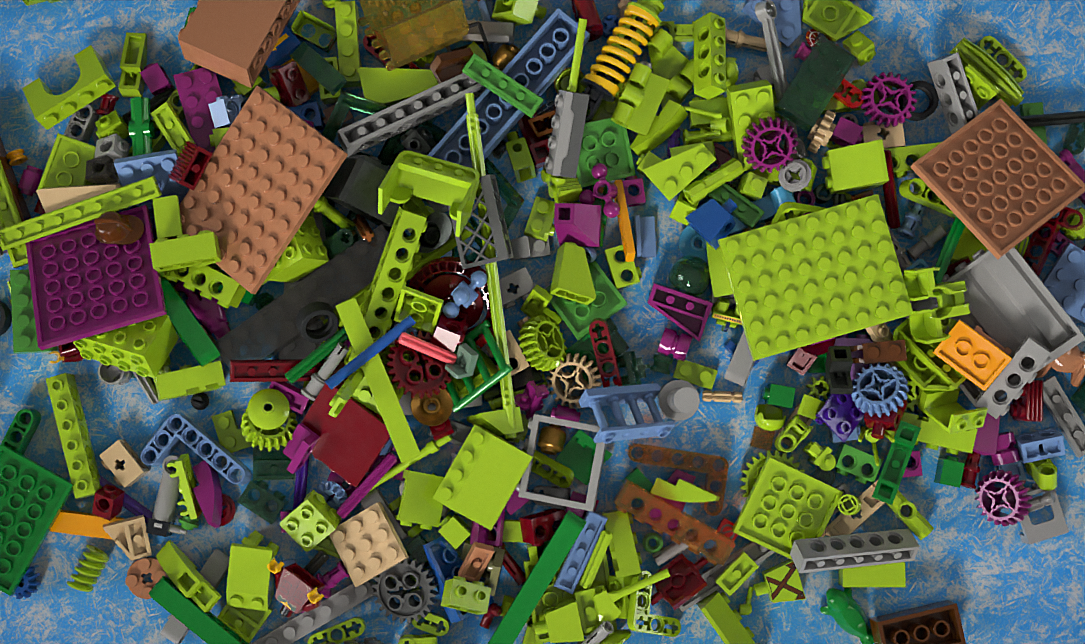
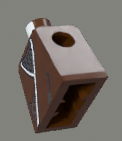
M555 100L542 105L534 116L528 119L537 137L549 134L553 130L551 121L556 112Z

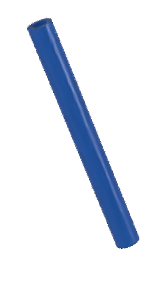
M410 315L327 379L325 383L331 390L397 339L401 333L406 332L415 325L416 322Z

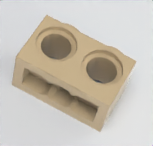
M509 329L506 331L509 358H514L517 362L516 368L511 371V376L530 365L525 361L526 358ZM487 346L486 349L490 357L493 358L494 356L489 346Z

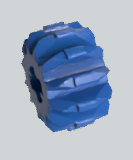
M34 566L27 569L23 577L24 581H22L24 584L22 585L20 582L16 591L11 596L16 594V599H21L23 596L29 598L31 593L38 591L36 585H40L41 581L36 580V577H39L40 573H33L35 571Z

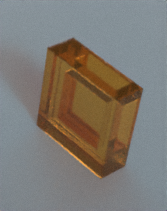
M754 426L750 446L771 451L775 431H766Z

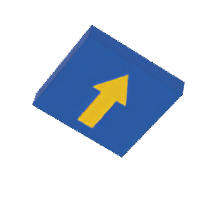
M287 26L265 63L269 68L274 65L281 66L304 47Z

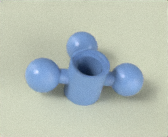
M483 271L472 273L469 285L463 280L453 290L451 295L454 302H447L443 306V314L447 318L457 317L460 305L467 309L476 300L479 294L474 289L476 287H483L487 283V275Z

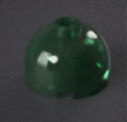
M683 256L673 264L669 273V280L676 289L680 290L682 288L687 290L685 294L696 296L703 294L711 280L709 266L698 256Z

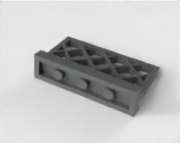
M489 174L480 177L479 183H481L482 192L479 197H475L477 201L472 208L470 218L473 215L481 223L476 231L468 227L467 224L464 227L473 233L471 240L467 244L462 240L461 235L460 237L455 236L462 269L514 258L495 175ZM479 203L486 206L487 213L484 218L474 213ZM451 218L454 234H456L457 221ZM484 223L491 227L492 233L488 239L479 234ZM477 236L486 242L481 251L471 246ZM489 244L496 249L497 257L490 259L483 254ZM470 249L478 254L474 263L467 264L465 255Z

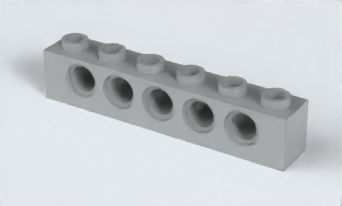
M907 528L794 540L790 556L799 573L914 561L920 546L910 529Z

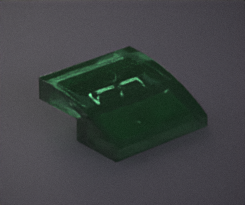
M259 445L253 448V480L295 479V473L292 474L287 470L291 459L283 453L284 446L280 445L278 451L275 447H272L270 452L267 450V447L260 451Z

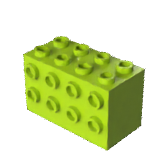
M312 210L267 276V281L294 283L329 261L327 250L323 245Z
M162 315L76 340L73 343L78 348L80 355L87 360L94 359L106 366L113 365L123 371L130 370L136 372L142 377L156 378L179 337L169 316Z

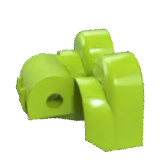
M935 266L904 270L902 274L910 301L924 300L929 297L937 298L938 307L912 311V315H909V327L912 337L915 341L924 344L945 341L951 337V335L944 333L941 320L970 314V304L965 302L963 293L967 291L965 280L935 284L933 272L940 270V267Z

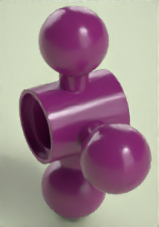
M597 163L592 167L591 172L593 177L599 181L595 183L593 191L583 190L579 195V200L581 204L589 205L594 203L595 198L605 200L606 204L604 205L603 212L607 217L614 218L620 212L619 205L612 201L616 198L618 189L614 183L606 181L605 177L608 174L606 165ZM608 186V193L603 195L604 187Z

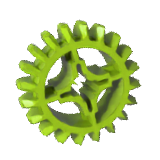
M543 315L528 319L522 325V329L519 330L521 336L518 337V340L521 342L519 347L523 350L522 354L526 356L525 361H530V366L535 367L536 370L549 371L560 366V360L564 362L567 347L564 345L566 340L563 339V333L559 330L560 326H556L555 321H551L549 317H544Z
M267 404L264 409L270 411L272 406ZM247 408L242 415L243 421L241 422L242 435L246 436V441H252L253 448L259 445L260 451L267 447L269 452L272 447H275L277 451L280 449V445L286 447L287 441L292 440V434L298 425L296 414L292 413L291 409L285 422V428L280 426L273 430L260 429L258 432L249 419Z

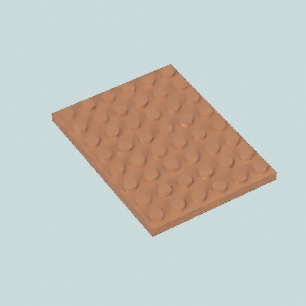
M256 86L213 152V156L195 190L189 189L179 205L183 234L193 236L198 235V232L204 230L214 232L218 237L222 260L215 264L248 292L256 294L348 154L263 88Z

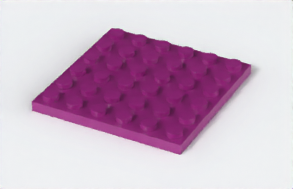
M146 205L119 212V214L136 216L144 224L142 237L131 244L101 243L95 236L96 224L94 220L26 243L37 342L41 350L167 314L160 274L152 265L149 243L155 242L150 213Z

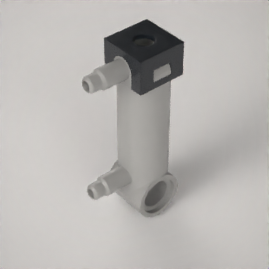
M180 455L168 456L162 463L163 474L152 518H149L146 533L163 537L171 536L172 533L187 534V529L174 525L173 517L179 497L178 484L180 480L179 476L171 478L170 474L175 470L172 466L167 467L171 460H177Z

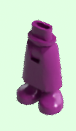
M206 276L202 278L201 284L205 282ZM182 281L174 286L177 292L185 293L188 297L185 301L199 321L210 331V334L214 333L218 341L232 333L228 326L230 323L227 320L223 306L217 304L218 299L212 297L209 300L200 295V290L196 293L183 287L184 282Z

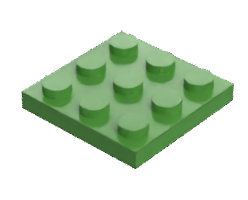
M611 118L588 122L584 125L576 178H578L581 187L595 185L599 181L593 177L591 172L592 167L597 163L606 165L608 169V174L605 177L606 181L636 175L627 128L611 121Z
M596 261L588 264L596 293V299L590 304H581L551 294L553 298L550 304L577 340L589 333V326L592 320L601 318L606 321L628 305ZM551 285L546 288L548 293H550Z

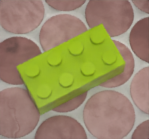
M767 79L726 87L734 157L740 161L744 171L753 170L752 164H748L746 162L747 157H744L742 154L745 150L742 149L741 144L746 143L742 138L743 136H749L746 129L753 130L752 122L759 125L760 118L765 122L768 116L773 121L775 119L772 85ZM775 130L764 132L762 135H768L771 133V131ZM756 140L754 152L757 156V154L759 153L758 150L760 148V143ZM764 142V143L766 144V146H773L774 148H776V147L773 145V143H772V144H769V143L767 144L766 142ZM773 154L768 159L773 158L777 155Z

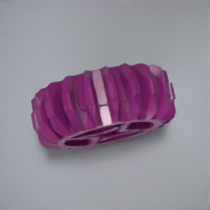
M884 72L880 73L879 77L875 75L872 77V81L866 83L867 87L862 89L865 95H862L860 100H864L865 103L861 105V108H867L864 116L870 114L872 117L869 121L872 122L876 119L877 126H880L883 122L885 128H888L890 123L893 127H896L898 122L903 124L905 118L909 119L912 116L910 112L916 109L913 104L917 103V99L912 97L916 95L917 91H910L913 84L907 85L908 78L905 77L901 80V74L899 73L895 77L893 72H889L887 76ZM885 85L893 86V87H895L897 90H895V91H894V90H890V89L888 88V86H885ZM875 89H877L879 97L877 104L874 103ZM901 95L903 97L902 110H900V105L898 102V98ZM895 96V97L892 99V101H888V102L886 101L885 103L882 104V102H884L886 98H891V97ZM880 109H886L889 113H892L893 115L885 114L881 112Z
M768 116L765 122L760 118L759 125L752 122L753 130L746 129L749 136H743L742 138L746 142L741 144L742 149L745 150L742 154L744 157H747L746 162L752 164L753 169L759 167L760 172H764L767 168V171L772 173L775 167L777 171H780V165L787 167L786 161H793L791 154L797 153V150L793 148L798 146L797 140H794L797 138V134L793 132L794 128L791 125L788 126L786 120L781 122V119L776 117L773 121ZM775 130L771 131V133L768 135H762L764 132ZM784 134L785 145L782 149L779 143L781 141L780 137ZM756 140L760 143V148L758 150L759 153L757 154V156L754 152ZM764 142H766L767 144H768V143H769V144H772V143H773V145H774L776 148H774L773 146H766V144H765ZM773 154L777 155L773 158L768 159Z
M992 471L989 475H984L982 477L983 480L977 483L980 488H977L975 492L979 496L975 497L974 500L979 501L980 504L976 508L983 509L981 515H988L987 521L994 520V525H1015L1018 521H1023L1025 519L1024 516L1030 513L1027 508H1031L1032 504L1028 500L1032 499L1033 496L1027 495V492L1031 488L1023 486L1026 481H1019L1020 475H1012V471ZM996 482H1002L1006 484V486L1003 488H996L994 484ZM1010 508L1013 512L1006 514L1001 512V509Z

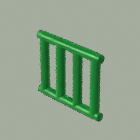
M485 320L465 335L462 343H466L479 354L476 365L484 382L475 387L470 376L462 378L469 392L462 399H460L452 380L450 383H445L446 389L453 401L452 410L455 413L463 409L513 370L511 365L506 363L490 331L491 323L489 320ZM482 333L500 368L492 376L474 341ZM458 345L456 346L455 351L452 352V353H455L456 355H457V351H458V348H459Z

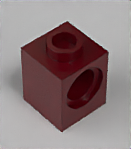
M104 485L95 492L92 514L111 521L122 512L125 491L113 485Z

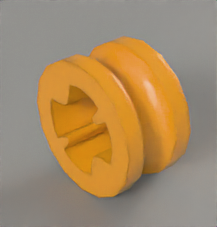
M16 149L6 155L7 159H10L9 164L11 166L20 165L28 160V157L24 155V149Z

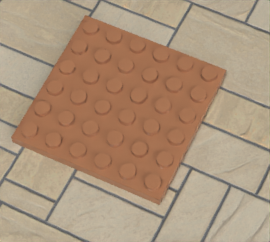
M1002 99L998 100L926 153L910 167L997 260L1085 192V183Z

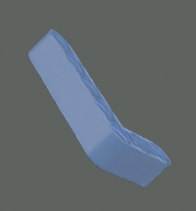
M173 414L168 417L144 447L140 455L141 461L144 464L160 466L164 459L170 456L182 441L229 482L244 485L252 477L251 470L189 417L179 414ZM181 419L182 425L178 429L177 422ZM196 432L197 438L195 441H192V434ZM168 435L169 442L165 445L164 438ZM210 444L212 451L210 454H207L206 448ZM153 452L156 453V458L154 461L151 460V455ZM224 457L227 458V464L225 467H223L221 464V461ZM239 470L242 471V478L240 480L236 477Z

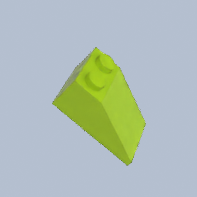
M403 285L394 321L400 323L410 315L416 322L412 328L426 333L430 332L433 335L443 310L444 300Z
M239 543L231 544L226 588L227 606L262 611L269 610L274 595V573L268 570L267 565L274 558L273 548Z

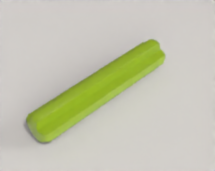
M607 530L601 531L579 582L581 587L585 589L591 588L613 537L611 532Z

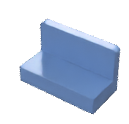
M635 215L636 258L657 257L655 217H639V215Z

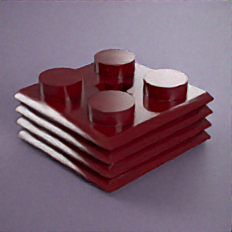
M1033 380L1030 384L1026 383L1022 388L1024 391L1017 400L1013 399L1009 413L1010 416H1013L1014 421L1041 422L1043 420L1044 382L1042 380Z

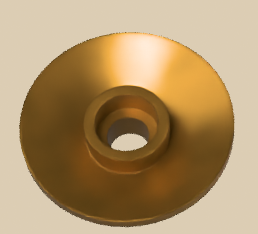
M440 389L438 395L433 392L431 398H428L425 393L423 399H420L419 394H416L411 400L412 414L423 425H440L452 413L453 401L445 389ZM434 404L436 408L435 410H429L428 406Z

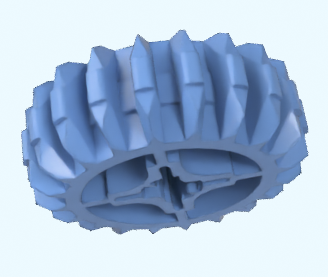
M879 362L876 367L870 363L869 369L862 367V374L856 372L855 376L857 379H852V400L857 408H860L863 413L868 412L871 417L875 413H877L878 417H881L882 413H886L889 416V411L891 410L897 413V406L903 407L904 403L902 400H907L908 398L906 394L909 391L907 379L902 371H898L896 366L891 368L888 363L884 367ZM877 385H879L882 395H880L879 391H877Z

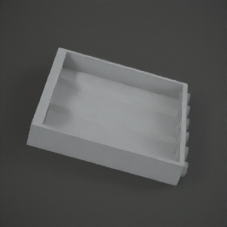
M1015 247L998 260L988 249L985 251L980 249L972 255L973 260L967 264L965 261L954 268L956 272L952 275H944L942 282L965 280L967 291L963 292L965 302L970 304V314L950 318L956 321L960 319L973 329L978 325L985 334L1003 347L1010 348L1012 352L1009 356L1013 354L1027 335L1050 350L1049 356L1051 359L1046 365L1085 340V335ZM936 297L910 301L913 311L938 307ZM947 326L945 334H948V332L950 331L949 326ZM1025 357L1022 359L1021 364L1031 366L1034 360L1031 357ZM1040 366V367L1036 370V372L1039 371L1040 369H1042L1043 367ZM1011 374L1008 380L1016 383L1020 380V376L1018 374ZM966 379L959 387L976 409L980 408L975 404V399L983 390L969 379ZM998 390L994 395L996 398H999L1006 392Z

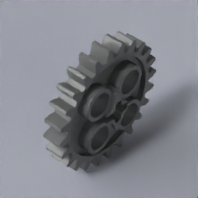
M409 556L407 559L373 578L377 581L372 584V587L377 589L372 593L373 596H378L375 604L381 603L382 606L379 610L386 609V617L392 614V621L399 617L400 623H403L406 619L409 624L414 619L418 622L421 616L425 618L428 615V612L433 609L432 605L437 602L434 597L439 592L433 589L438 586V583H432L435 575L429 576L428 573L431 571V568L425 570V562L419 565L418 558L411 562ZM410 575L416 578V582L410 579ZM391 577L395 578L397 584L391 581ZM414 595L419 597L420 602L414 599ZM394 597L400 600V604L396 603Z

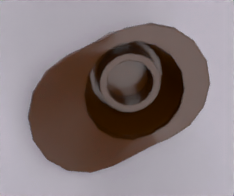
M107 211L101 214L99 218L94 219L96 224L95 236L101 243L131 244L140 239L144 232L142 220L133 215Z

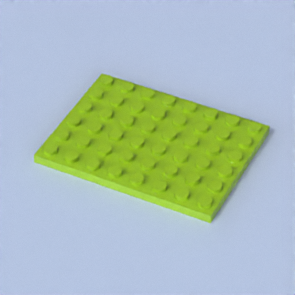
M878 194L718 240L753 361L913 314Z

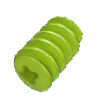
M86 545L91 551H83L82 554L86 557V560H78L82 567H74L78 574L72 573L70 577L74 579V582L67 581V584L76 590L91 592L93 590L92 584L97 583L96 577L101 576L100 570L105 568L104 562L109 561V556L96 546Z

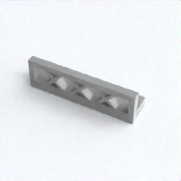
M435 19L434 32H430L429 38L443 40L442 35L444 32L474 22H480L488 43L514 44L515 23ZM478 26L447 36V39L451 41L483 42Z

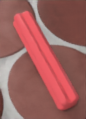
M401 333L398 339L400 344L445 363L454 365L457 355L408 333Z

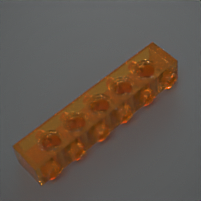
M628 479L624 480L613 499L614 504H616L615 508L625 514L627 511L634 515L633 518L638 522L644 524L646 521L653 525L651 528L660 534H663V532L667 533L673 542L679 545L681 543L688 545V550L696 555L701 553L707 556L706 560L714 565L719 563L724 566L736 545L733 539ZM640 498L643 503L640 507L636 508L631 505L632 500ZM652 509H659L661 511L657 518H652L649 515ZM671 519L679 521L678 526L675 528L668 527V522ZM691 529L697 531L694 538L686 537L687 531ZM713 540L715 544L712 548L707 549L704 547L706 541Z

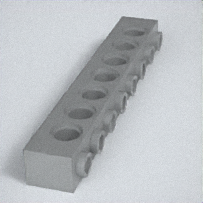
M462 73L338 130V141L344 152L348 154L347 157L355 155L466 103V93H474L475 99L487 88Z

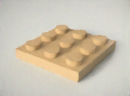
M381 502L373 504L338 525L329 534L355 588L409 557Z

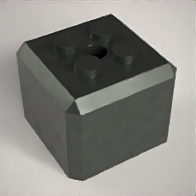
M355 154L346 157L324 194L326 198L375 223L391 227L399 206H404V203L397 204L390 201L383 214H378V188L391 166L388 165L387 167L381 164L382 161L371 155L369 157Z

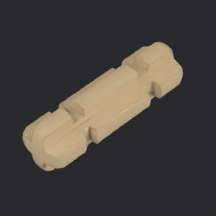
M709 390L702 392V400L707 402L713 400L714 402L733 401V403H741L743 399L742 392H712Z

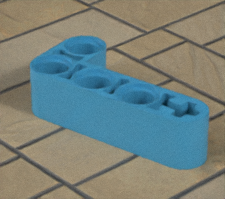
M780 186L771 191L769 195L752 202L765 212L756 225L774 218L781 204L785 202L796 203L792 193ZM731 215L736 224L728 234V237L749 229L748 226Z

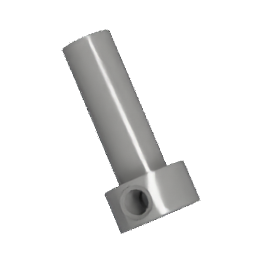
M673 380L663 385L658 394L657 403L664 416L668 419L681 421L695 414L698 410L700 399L699 393L691 383L684 380Z

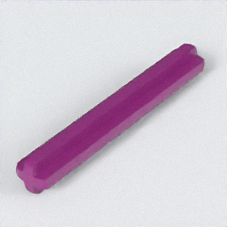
M389 452L342 503L336 513L341 518H346L397 462V457Z

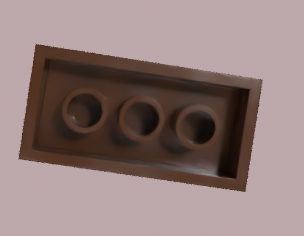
M949 600L869 618L875 644H966L957 603Z

